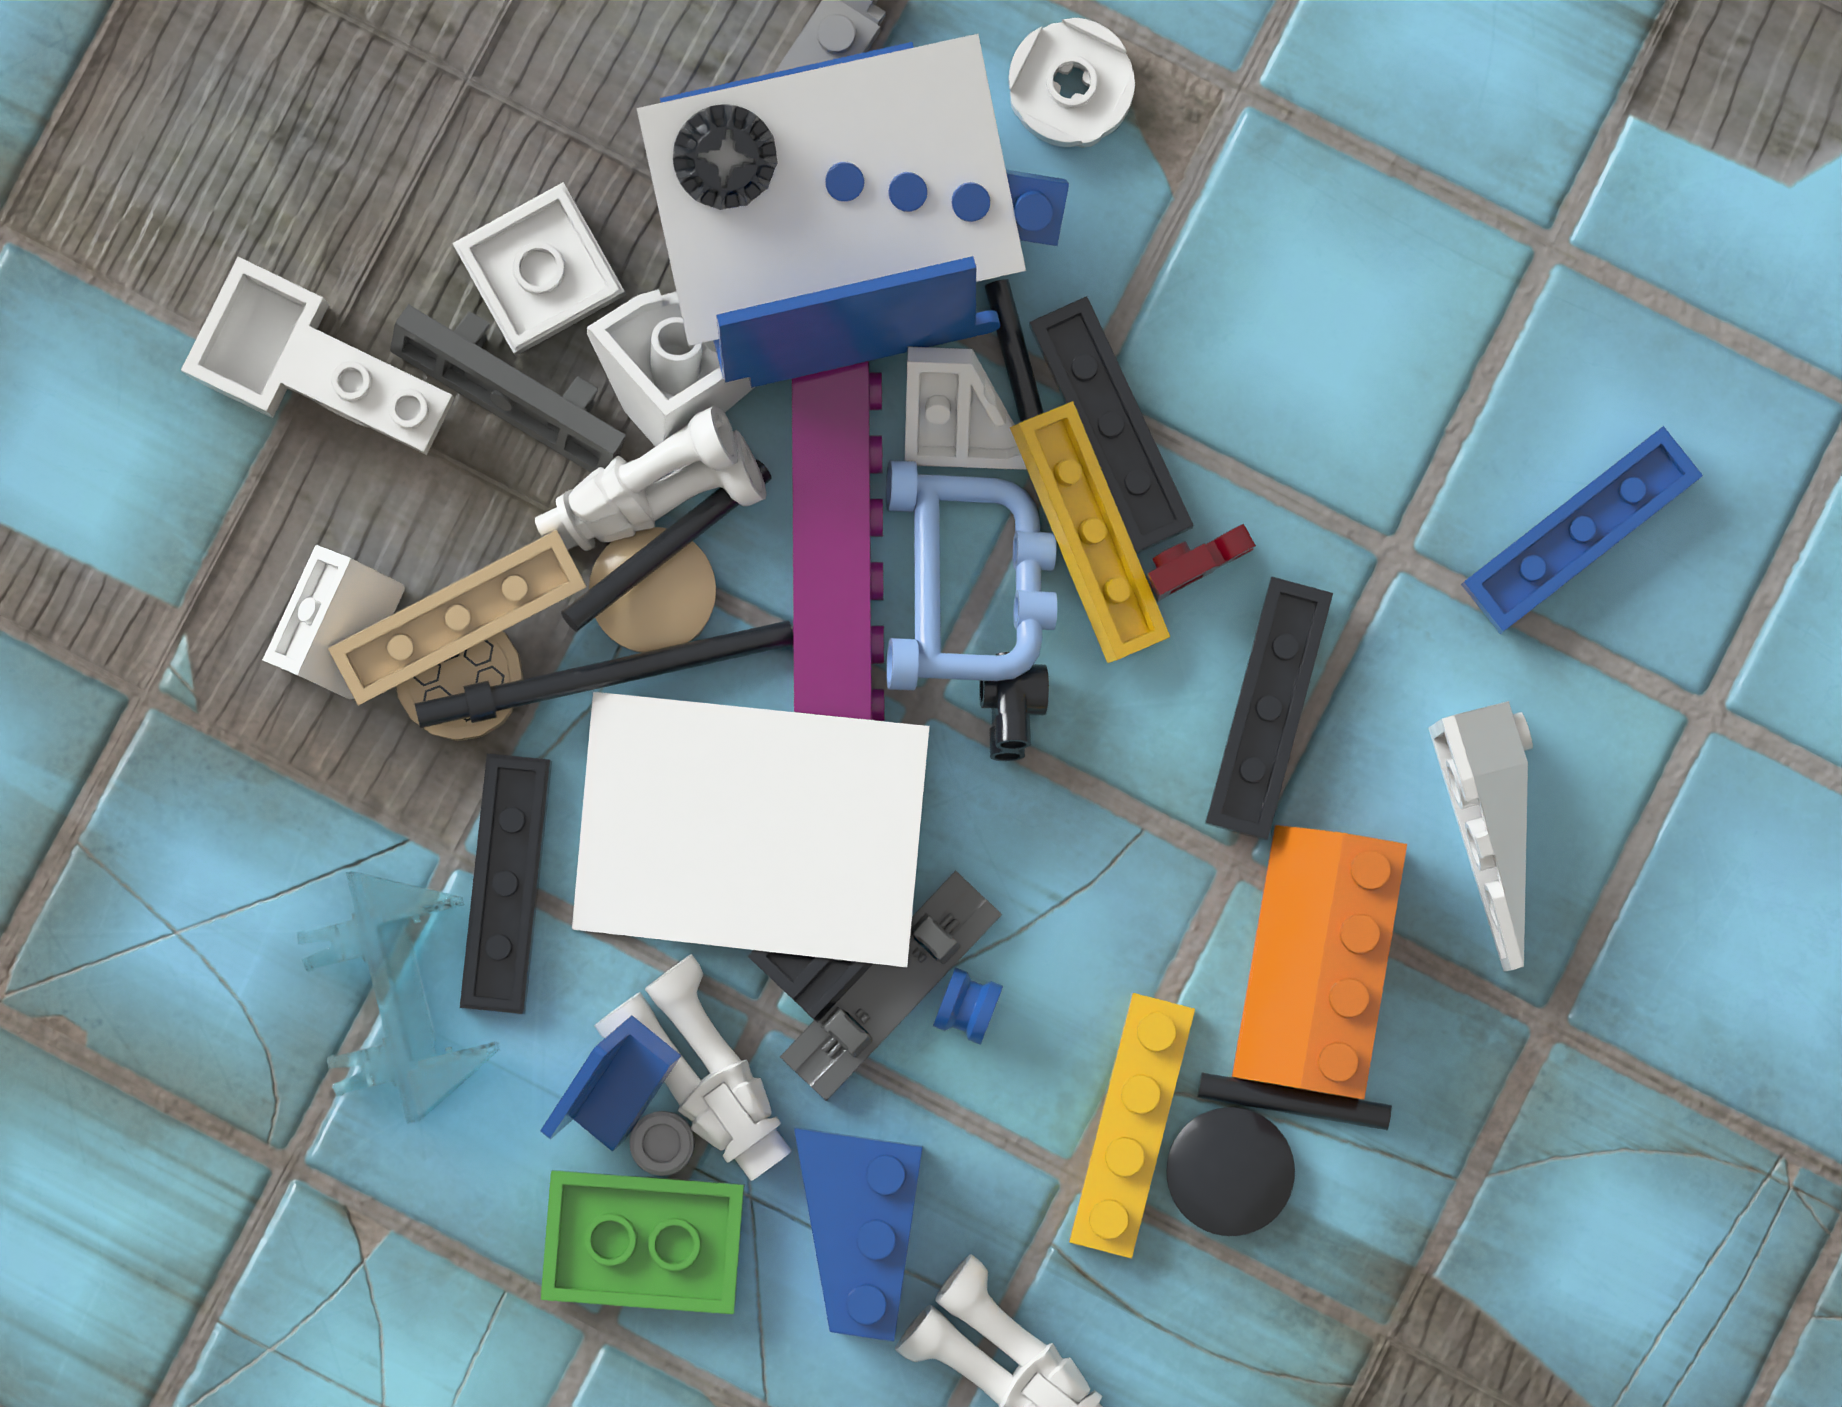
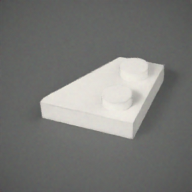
M908 347L905 461H916L917 466L1027 470L1010 430V427L1015 424L973 349Z

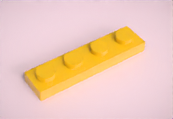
M1072 401L1010 427L1106 662L1110 663L1170 638L1166 624L1074 402Z
M1132 993L1069 1239L1070 1243L1132 1259L1195 1012L1194 1008Z

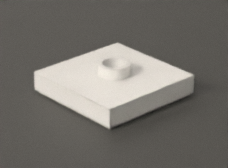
M564 182L452 243L515 356L626 295Z

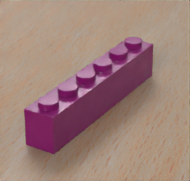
M869 361L792 378L794 712L885 722L884 689H872V664H884V625L871 626V600H884L883 562H871V537H883V499H870V474H883L882 435H870V411L882 410V372H869Z

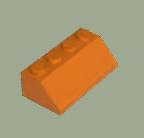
M1274 825L1232 1077L1354 1099H1365L1407 844L1342 832Z

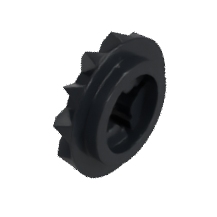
M730 104L710 106L691 116L680 129L673 148V166L681 186L694 200L719 210L747 206L763 191L768 189L778 164L774 136L766 124L753 112ZM730 129L733 149L740 154H744L746 158H753V163L743 162L742 165H732L729 175L726 176L725 185H721L722 177L719 175L718 166L713 162H709L706 158L698 157V153L708 154L709 150H720L722 140H726V131Z

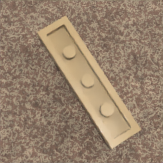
M555 530L329 647L328 650L359 706L587 586L560 534Z

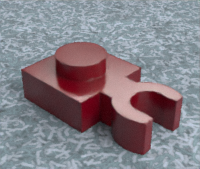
M1244 524L1193 550H1190L1187 542L1184 541L1155 556L1152 560L1157 568L1149 572L1146 579L1158 602L1213 573L1214 570L1250 553L1256 545Z

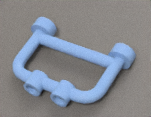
M889 460L886 475L887 511L914 512L915 639L890 638L886 670L888 689L915 691L918 678L1002 681L1015 679L1030 670L1040 654L1042 630H1054L1057 621L1056 592L1041 591V570H1054L1056 538L1053 533L1040 532V518L1034 500L1025 489L1012 481L988 477L917 474L916 461ZM939 501L996 503L1005 506L1014 515L1013 567L1016 569V593L1013 619L1014 627L1017 629V641L1014 649L1006 655L941 653Z

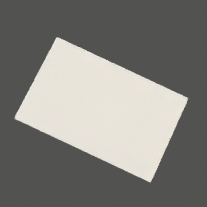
M979 34L637 108L688 346L719 339L717 314L971 256L974 257L977 267L976 282L1026 271ZM730 104L753 112L766 124L774 136L778 164L768 189L763 191L747 206L719 210L694 200L681 186L673 166V148L680 129L691 116L710 106ZM730 129L726 131V140H722L720 150H709L708 154L698 153V157L706 158L709 162H713L718 166L719 175L722 177L721 185H725L726 176L729 175L732 165H742L743 162L753 163V158H746L744 154H740L733 149ZM836 163H853L863 174V190L858 197L851 201L836 200L826 189V174ZM903 172H912L919 175L927 186L926 201L920 208L910 212L897 209L892 204L888 194L889 185L893 178ZM967 182H975L982 185L990 196V208L987 214L980 220L973 222L960 219L953 211L951 203L954 191L960 185Z
M593 692L572 929L907 967L930 726Z

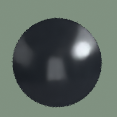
M1235 1107L1218 1108L1197 1116L1179 1132L1170 1146L1166 1168L1167 1183L1174 1203L1191 1223L1216 1235L1241 1236L1262 1229L1282 1212L1293 1190L1295 1164L1286 1138L1267 1118L1247 1109Z

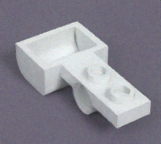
M237 257L181 371L199 383L272 418L287 389H290L343 418L361 426L369 427L427 455L455 399L453 395L317 330L329 306L323 297Z

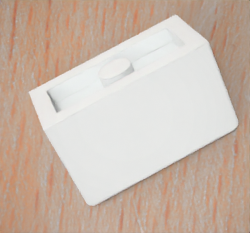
M315 545L263 661L309 680L347 699H354L328 648L393 615L403 595L404 585L352 558Z

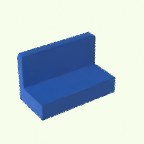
M631 1015L592 1050L540 1132L549 1139H552L567 1124L574 1120L613 1152L626 1140L681 1055Z

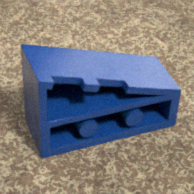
M796 1127L794 1131L829 1331L894 1341L923 1146Z

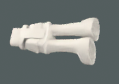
M712 406L695 414L685 427L642 457L626 462L622 457L616 456L605 469L602 467L597 468L574 489L568 490L557 497V507L535 517V523L542 537L557 530L567 550L579 545L583 550L588 551L595 547L594 537L601 542H612L632 537L636 531L655 528L656 520L686 500L704 491L721 487L727 491L734 501L742 506H750L766 499V488L760 469L745 439L739 431H732L726 414L719 407Z
M691 954L653 981L645 990L654 1003L669 1017L684 1036L710 1074L700 1080L681 1055L664 1083L680 1105L677 1111L692 1121L691 1130L720 1151L725 1149L723 1154L725 1161L728 1163L735 1159L750 1181H752L786 1157L792 1150L776 1129L781 1124L777 1116L771 1119L768 1118L772 1111L761 1078H754L752 1076L748 1060H741L735 1054L705 1013L697 996L703 972L700 964ZM641 992L628 999L594 1025L600 1035L606 1038L632 1015L680 1054L659 1024L649 1003Z
M972 1254L967 1256L952 1272L939 1290L935 1300L949 1313L966 1322L1017 1362L1019 1366L1013 1374L976 1347L931 1304L915 1318L895 1347L898 1353L913 1362L936 1359L952 1367L982 1389L999 1407H1103L1099 1404L1102 1395L1096 1390L1089 1394L1090 1387L1070 1357L1063 1359L1053 1343L1046 1345L1017 1324L993 1301L987 1291L988 1271L982 1262Z

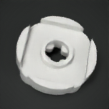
M1062 19L1060 23H1053L1043 29L1042 27L1036 29L1021 42L1010 65L1008 82L1012 110L1019 117L1023 126L1044 142L1060 147H1092L1119 127L1125 119L1133 100L1135 89L1134 72L1132 71V63L1126 54L1125 47L1120 39L1108 28L1087 19ZM1073 67H1076L1084 72L1082 82L1089 89L1084 95L1075 93L1071 99L1065 98L1060 95L1061 86L1053 81L1054 77L1058 72L1068 75Z

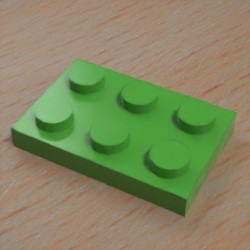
M551 1170L541 1300L734 1314L745 1184Z

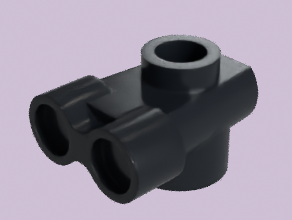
M1010 652L996 653V655H1006ZM1033 664L1030 670L1015 679L1002 681L980 680V707L992 708V727L989 729L991 759L996 761H1016L1025 757V748L1031 746L1030 715H1046L1048 708L1049 678L1048 669L1045 664Z

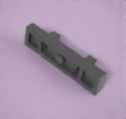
M409 304L395 322L390 352L592 473L599 467L605 469L616 456L621 455L626 435L589 413L595 404L594 398L598 388L580 377H576L564 395L560 396L485 351L482 347L487 341L486 332L490 327V323L472 312L466 314L454 331Z
M955 871L912 916L907 967L873 964L818 1023L814 1020L780 1058L827 1101L1002 914ZM914 938L918 939L921 943L927 946L929 950L933 953V955L937 958V960L931 954H929ZM845 1011H846L854 1020H856L868 1033H866L864 1030H862L860 1027H858V1026L849 1018V1016L845 1013Z

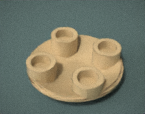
M655 527L636 531L632 537L612 541L595 562L590 576L589 590L667 528ZM692 541L595 618L602 630L612 640L632 651L643 653L688 643L701 634L714 608L716 582L711 564L703 551Z

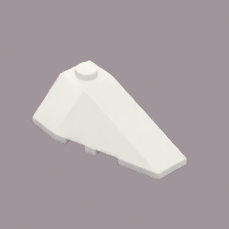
M658 289L637 295L587 327V335L624 412L655 447L685 427L695 414L712 406L719 407L725 413L753 389L751 388L749 377L725 383L713 341L688 346L677 292L661 295Z
M1509 701L1442 718L1428 728L1503 971L1524 967L1528 761L1524 751L1533 748L1531 734L1523 713L1513 714Z

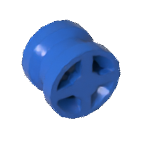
M955 967L933 1027L944 1031L956 1028L964 1031L969 1041L981 1045L1003 986L992 981L982 985L972 981L968 972Z

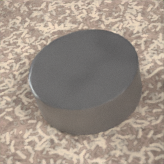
M658 1111L644 1116L635 1125L630 1137V1151L634 1161L644 1171L658 1176L670 1175L684 1168L692 1158L695 1149L694 1133L688 1122L678 1114L669 1111Z

